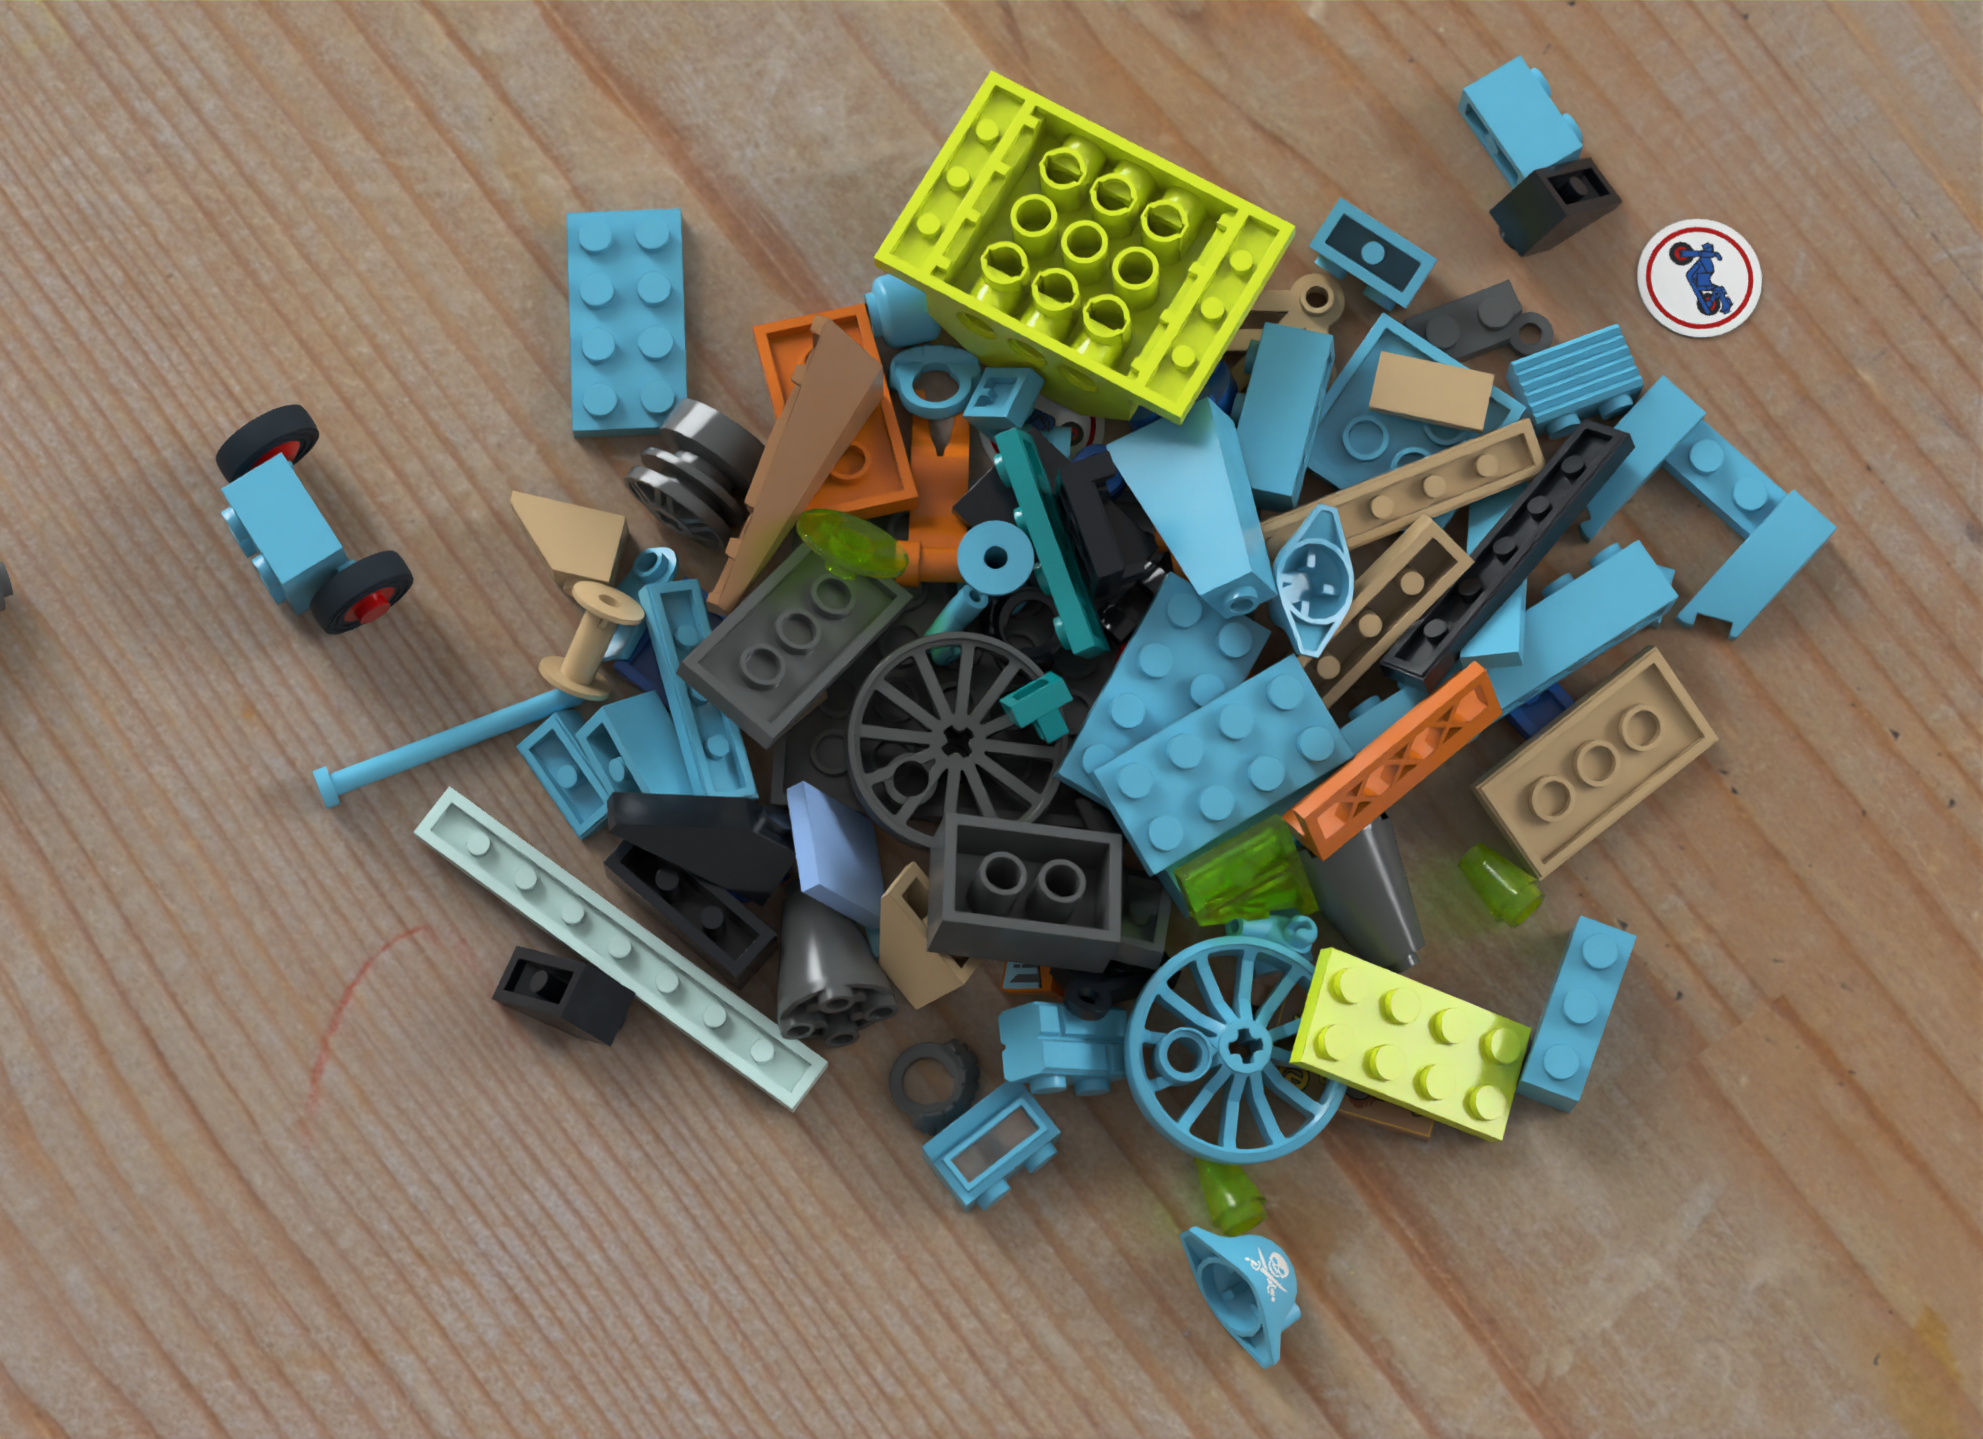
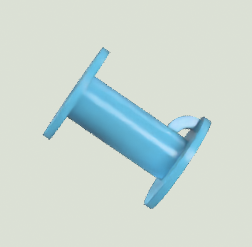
M987 521L970 529L961 540L958 548V569L966 583H957V591L959 592L968 584L972 589L981 594L1004 596L1015 592L1021 587H1026L1025 583L1029 579L1034 566V550L1027 535L1017 526L1004 521ZM1027 601L1019 604L1014 609L1011 616L1020 611L1025 606Z

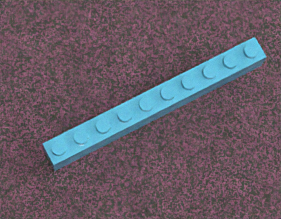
M1639 539L1624 549L1618 543L1607 547L1589 561L1592 567L1591 570L1575 580L1570 573L1561 576L1541 592L1545 599L1525 610L1523 665L1486 669L1503 712L1490 725L1670 611L1679 596ZM1460 658L1432 692L1459 670L1463 671ZM1398 682L1397 686L1400 691L1384 701H1381L1377 695L1365 700L1348 714L1352 721L1339 730L1353 754L1356 755L1430 694ZM1350 759L1156 873V876L1185 919H1188L1301 847L1303 844L1287 831L1281 816Z

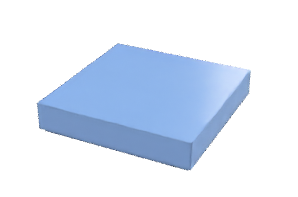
M805 781L788 788L787 800L801 892L871 930L879 928L881 897L885 891L873 821Z

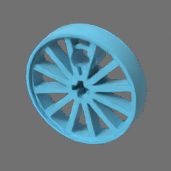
M1223 936L1196 943L1182 950L1166 961L1149 978L1137 996L1128 1017L1124 1035L1123 1059L1127 1082L1135 1103L1148 1123L1166 1141L1179 1150L1205 1161L1226 1165H1252L1283 1157L1299 1149L1318 1135L1329 1123L1342 1102L1347 1085L1327 1078L1319 1101L1312 1100L1285 1079L1275 1066L1306 1069L1289 1063L1292 1051L1272 1045L1275 1042L1297 1034L1301 1018L1274 1029L1266 1030V1026L1273 1013L1296 983L1307 994L1309 993L1315 967L1309 961L1293 950L1266 939L1250 936ZM1217 956L1237 957L1232 1010L1222 997L1209 966L1208 958ZM1256 959L1281 970L1283 976L1252 1017L1250 998L1254 962ZM1190 967L1211 1018L1200 1013L1173 992L1167 985V980L1182 968ZM1153 1000L1188 1027L1177 1028L1168 1034L1146 1030L1144 1027ZM1237 1040L1240 1046H1249L1250 1055L1242 1059L1240 1054H1230L1229 1044ZM1171 1043L1184 1045L1194 1055V1063L1189 1073L1178 1072L1169 1064L1167 1051ZM1142 1047L1152 1048L1150 1063L1157 1077L1155 1079L1149 1080L1147 1078ZM1208 1070H1211V1074L1177 1120L1174 1121L1160 1105L1154 1093L1170 1086L1181 1087L1201 1078ZM1224 1084L1216 1146L1189 1133V1129L1213 1095ZM1263 1085L1306 1118L1305 1122L1286 1138L1279 1130L1265 1097ZM1242 1092L1265 1142V1147L1238 1149L1236 1147L1239 1102Z

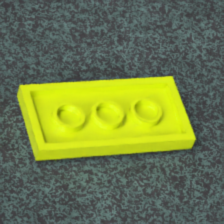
M1331 947L1320 949L1289 1063L1489 1142L1502 1141L1532 1028Z

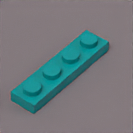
M1013 427L995 435L994 438L1000 453L994 455V463L1006 487H1013L1019 507L1013 511L1017 527L1027 535L1029 540H1032L1039 561L1034 563V573L1046 596L1052 594L1059 616L1053 618V624L1060 643L1065 650L1072 649L1074 655L1086 659H1092L1111 651L1032 434Z

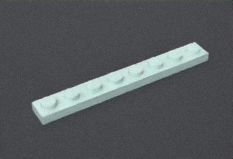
M450 786L413 832L418 840L589 965L635 992L634 997L792 1113L828 1067V1061L798 1039H784L776 1023Z

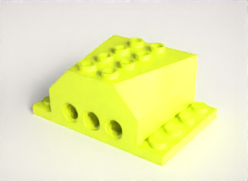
M991 70L875 254L874 263L875 267L925 292L928 314L968 352L976 356L982 364L992 368L1033 369L1045 380L1039 394L1079 415L1130 421L1138 406L1141 405L1181 426L1295 237L1296 226Z

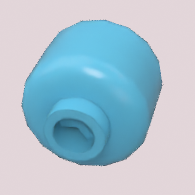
M885 274L875 278L872 283V292L864 294V303L874 338L882 337L887 346L900 348L932 341L940 335L942 327L928 314L925 292L890 274Z

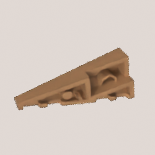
M817 314L810 328L813 337V348L805 365L796 364L791 377V381L795 383V386L780 417L775 419L744 503L747 505V511L750 512L739 538H730L725 550V554L729 559L713 592H709L706 600L707 611L726 618L741 603L884 396L883 365L831 319Z

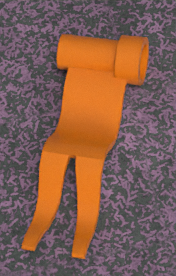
M913 389L918 397L926 400L925 390ZM964 411L954 417L952 433L943 456H937L930 434L928 419L915 416L914 414L912 416L911 472L918 494V508L909 510L908 540H896L895 582L902 587H919V582L966 583L958 569L957 553L960 542L967 533V527L951 512L952 507L968 492L970 423L962 417Z

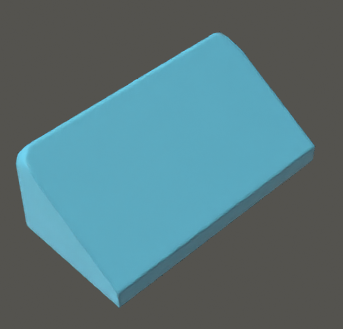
M571 709L552 714L516 748L582 841L609 824L607 810L609 795L575 736V733L586 722L577 710Z

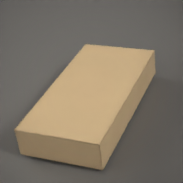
M1381 351L1368 411L1482 434L1495 374Z

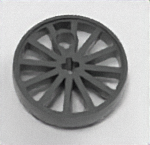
M942 632L927 635L902 645L883 658L871 670L859 687L849 709L844 731V758L847 774L858 801L870 818L883 831L908 847L930 854V844L933 836L912 829L906 825V822L917 808L922 807L931 799L936 790L938 779L943 773H946L942 819L946 812L956 813L960 775L969 788L982 817L998 819L977 770L994 779L1030 807L1016 821L1037 823L1043 817L1062 785V781L1053 776L1069 749V733L1056 739L1054 747L988 739L1016 726L1009 720L1007 715L980 725V722L1017 672H1021L1030 682L1045 675L1030 658L1013 646L990 636L971 632ZM949 647L960 648L953 714L925 653L927 651ZM976 649L995 655L1005 660L1008 665L971 715L968 716L967 710L974 650ZM911 659L931 700L936 718L886 682L884 677L895 667ZM872 693L883 697L914 720L926 732L863 725L862 718ZM1060 706L1058 710L1067 726L1063 706ZM949 731L955 737L965 733L970 739L965 748L969 756L963 758L956 752L948 757L942 750L947 742L944 733ZM860 740L905 744L925 750L918 753L901 754L894 758L889 765L866 774L861 760ZM988 756H1008L1051 762L1052 769L1044 790L1041 794H1038ZM905 765H913L920 768L927 779L925 791L917 796L910 797L900 794L893 783V776L896 770ZM881 783L883 784V790L887 799L893 805L901 808L896 815H892L883 806L873 792V787Z

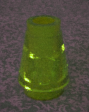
M1483 842L1473 846L1458 864V868L1465 873V877L1498 923L1505 921L1511 928L1518 927L1539 908L1545 899V894L1538 888V879L1493 849H1489Z
M1196 1157L1193 1158L1212 1226L1220 1228L1225 1237H1236L1257 1227L1267 1218V1213L1263 1207L1266 1198L1240 1165L1219 1164Z

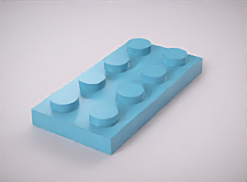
M681 208L566 213L572 431L574 438L659 434V428L679 400L688 398Z
M1169 572L1164 577L1053 777L1109 809L1089 773L1242 684L1268 640L1271 631L1245 615L1225 619L1198 595L1191 583L1173 572Z
M1293 653L1090 772L1089 775L1147 874L1151 877L1355 755Z

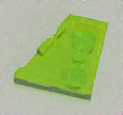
M1277 813L1173 870L1189 913L1200 927L1227 924L1229 921L1237 918L1247 921L1269 919L1271 910L1296 908L1301 915L1312 914L1319 910L1288 825Z

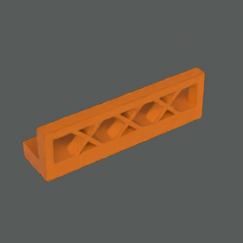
M1474 661L1463 671L1459 670L1285 812L1281 818L1287 831L1324 862L1503 714L1486 669Z

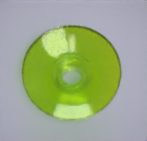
M810 509L804 511L797 521L796 529L802 541L819 557L825 560L824 565L826 569L835 576L847 580H854L858 575L889 579L901 576L906 571L909 557L903 546L890 534L864 519L837 510Z

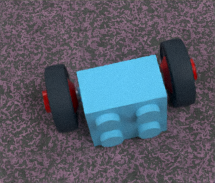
M286 405L251 420L231 435L218 450L216 455L217 465L225 479L230 483L221 489L229 505L221 514L247 559L256 553L258 554L251 561L277 606L287 600L297 616L310 608L316 621L327 634H341L370 623L385 614L410 589L413 584V576L403 558L395 551L379 552L357 562L355 560H348L342 545L293 471L294 465L316 444L319 438L318 428L309 413L301 405Z

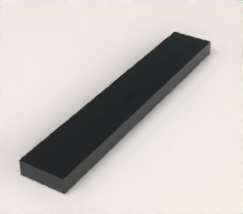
M1584 419L1469 555L1475 562L1404 632L1382 658L1379 666L1384 676L1430 694L1460 658V651L1523 583L1634 450L1635 445L1630 433Z

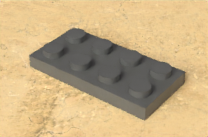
M823 522L681 662L676 674L768 750L907 609L914 596Z

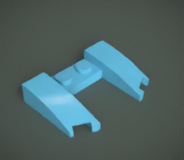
M1663 375L1614 427L1615 429L1630 433L1635 448L1588 503L1586 508L1591 519L1579 524L1578 530L1581 537L1589 543L1662 466L1746 540L1675 618L1678 624L1690 629L1694 625L1697 614L1731 623L1727 639L1735 641L1830 540L1837 527L1794 489L1789 494L1782 490L1703 420L1706 412Z

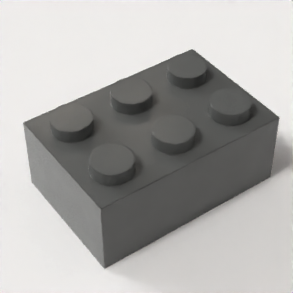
M946 812L930 844L927 952L1103 973L1121 943L1122 835Z

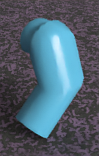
M968 584L965 585L944 607L924 636L942 632H962L987 606L989 602L988 595L975 591ZM940 648L925 653L931 654L932 660L936 665L946 666L960 657V648Z
M1232 912L1227 917L1225 923L1226 936H1250L1266 939L1283 945L1299 955L1309 952L1312 943L1318 936L1315 923L1303 915H1296L1290 919L1278 915Z

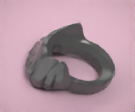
M956 1038L947 1041L943 1045L932 1042L920 1043L901 1053L892 1066L889 1088L896 1105L906 1115L911 1116L914 1129L922 1131L924 1134L929 1133V1136H936L971 1109V1101L976 1096L974 1092L978 1091L979 1083L976 1081L980 1077V1069L976 1066L978 1059L973 1051H968V1046L965 1043L960 1045L959 1040ZM925 1059L936 1060L942 1063L947 1068L950 1076L955 1079L953 1091L948 1099L944 1102H934L931 1104H918L910 1100L904 1092L903 1079L911 1065Z

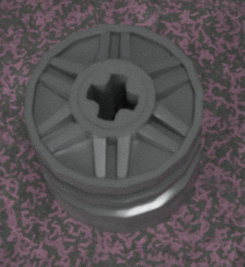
M680 399L659 428L660 438L672 453L655 447L645 448L640 455L645 467L639 465L632 467L624 478L625 486L656 519L668 528L703 546L715 550H724L730 538H733L732 531L727 525L738 527L746 519L744 510L731 495L741 499L746 498L765 446L746 429L718 410L693 399Z

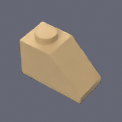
M512 491L510 504L516 521L555 584L563 586L562 591L572 596L574 585L580 581H593L615 588L629 536L626 516Z
M913 861L905 866L881 897L879 965L917 1010L964 985L983 959L927 952L929 878Z

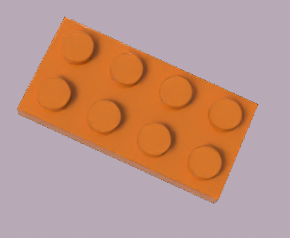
M865 303L752 326L753 339L775 419L780 417L795 386V383L791 381V377L796 364L805 365L813 348V337L810 328L816 314L831 319L881 364ZM884 372V396L800 516L804 532L816 530L823 522L829 527L918 508V494Z

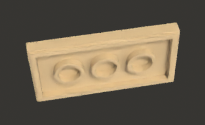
M1647 645L1470 784L1469 788L1531 877L1541 881L1717 742L1719 738L1657 647Z

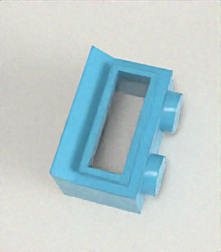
M1007 1080L922 1146V1158L966 1213L977 1204L985 1211L1011 1190V1187L1006 1182L1024 1167L1032 1174L1057 1155L1058 1150L1054 1147V1144L1060 1140L1061 1131L1023 1083H1013Z

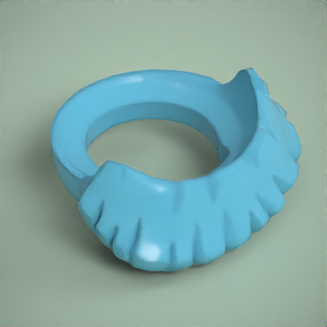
M944 344L914 345L909 350H902L892 358L888 368L887 386L889 390L899 394L901 404L915 416L932 420L946 419L956 416L966 409L983 375V370L980 367L981 364L978 358L966 350L955 348L952 345L944 346ZM935 370L949 373L959 385L958 392L952 398L942 402H930L921 399L915 394L913 385L921 377L922 373Z

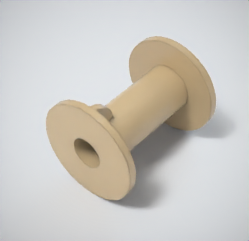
M580 581L574 585L572 596L586 611L565 657H544L539 664V672L550 684L563 692L586 700L602 701L609 697L611 685L597 671L618 624L628 626L639 625L645 617V612L641 605L633 598L613 587L593 581Z

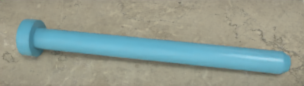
M557 688L329 774L326 766L312 772L326 809H330L340 805L339 795L549 717L555 712L578 706L585 699L572 696Z

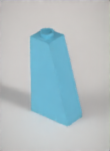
M1209 397L1193 404L1181 426L1163 417L1106 445L1113 463L1203 600L1225 619L1233 616L1248 614L1255 610L1259 604L1278 596L1235 423Z

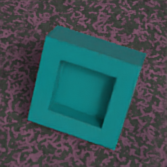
M1051 671L999 700L1012 723L1020 728L1032 723L1040 739H1045L1047 744L1069 733L1058 707L1073 700V697L1064 680Z

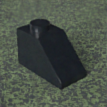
M1591 157L1534 170L1494 206L1489 213L1498 224L1499 233L1503 241L1510 248L1517 251L1521 257L1552 249L1614 210L1622 203V200Z
M516 946L492 999L499 1004L571 1036L611 1047L618 1031L626 1021L627 1011L636 993L587 963Z

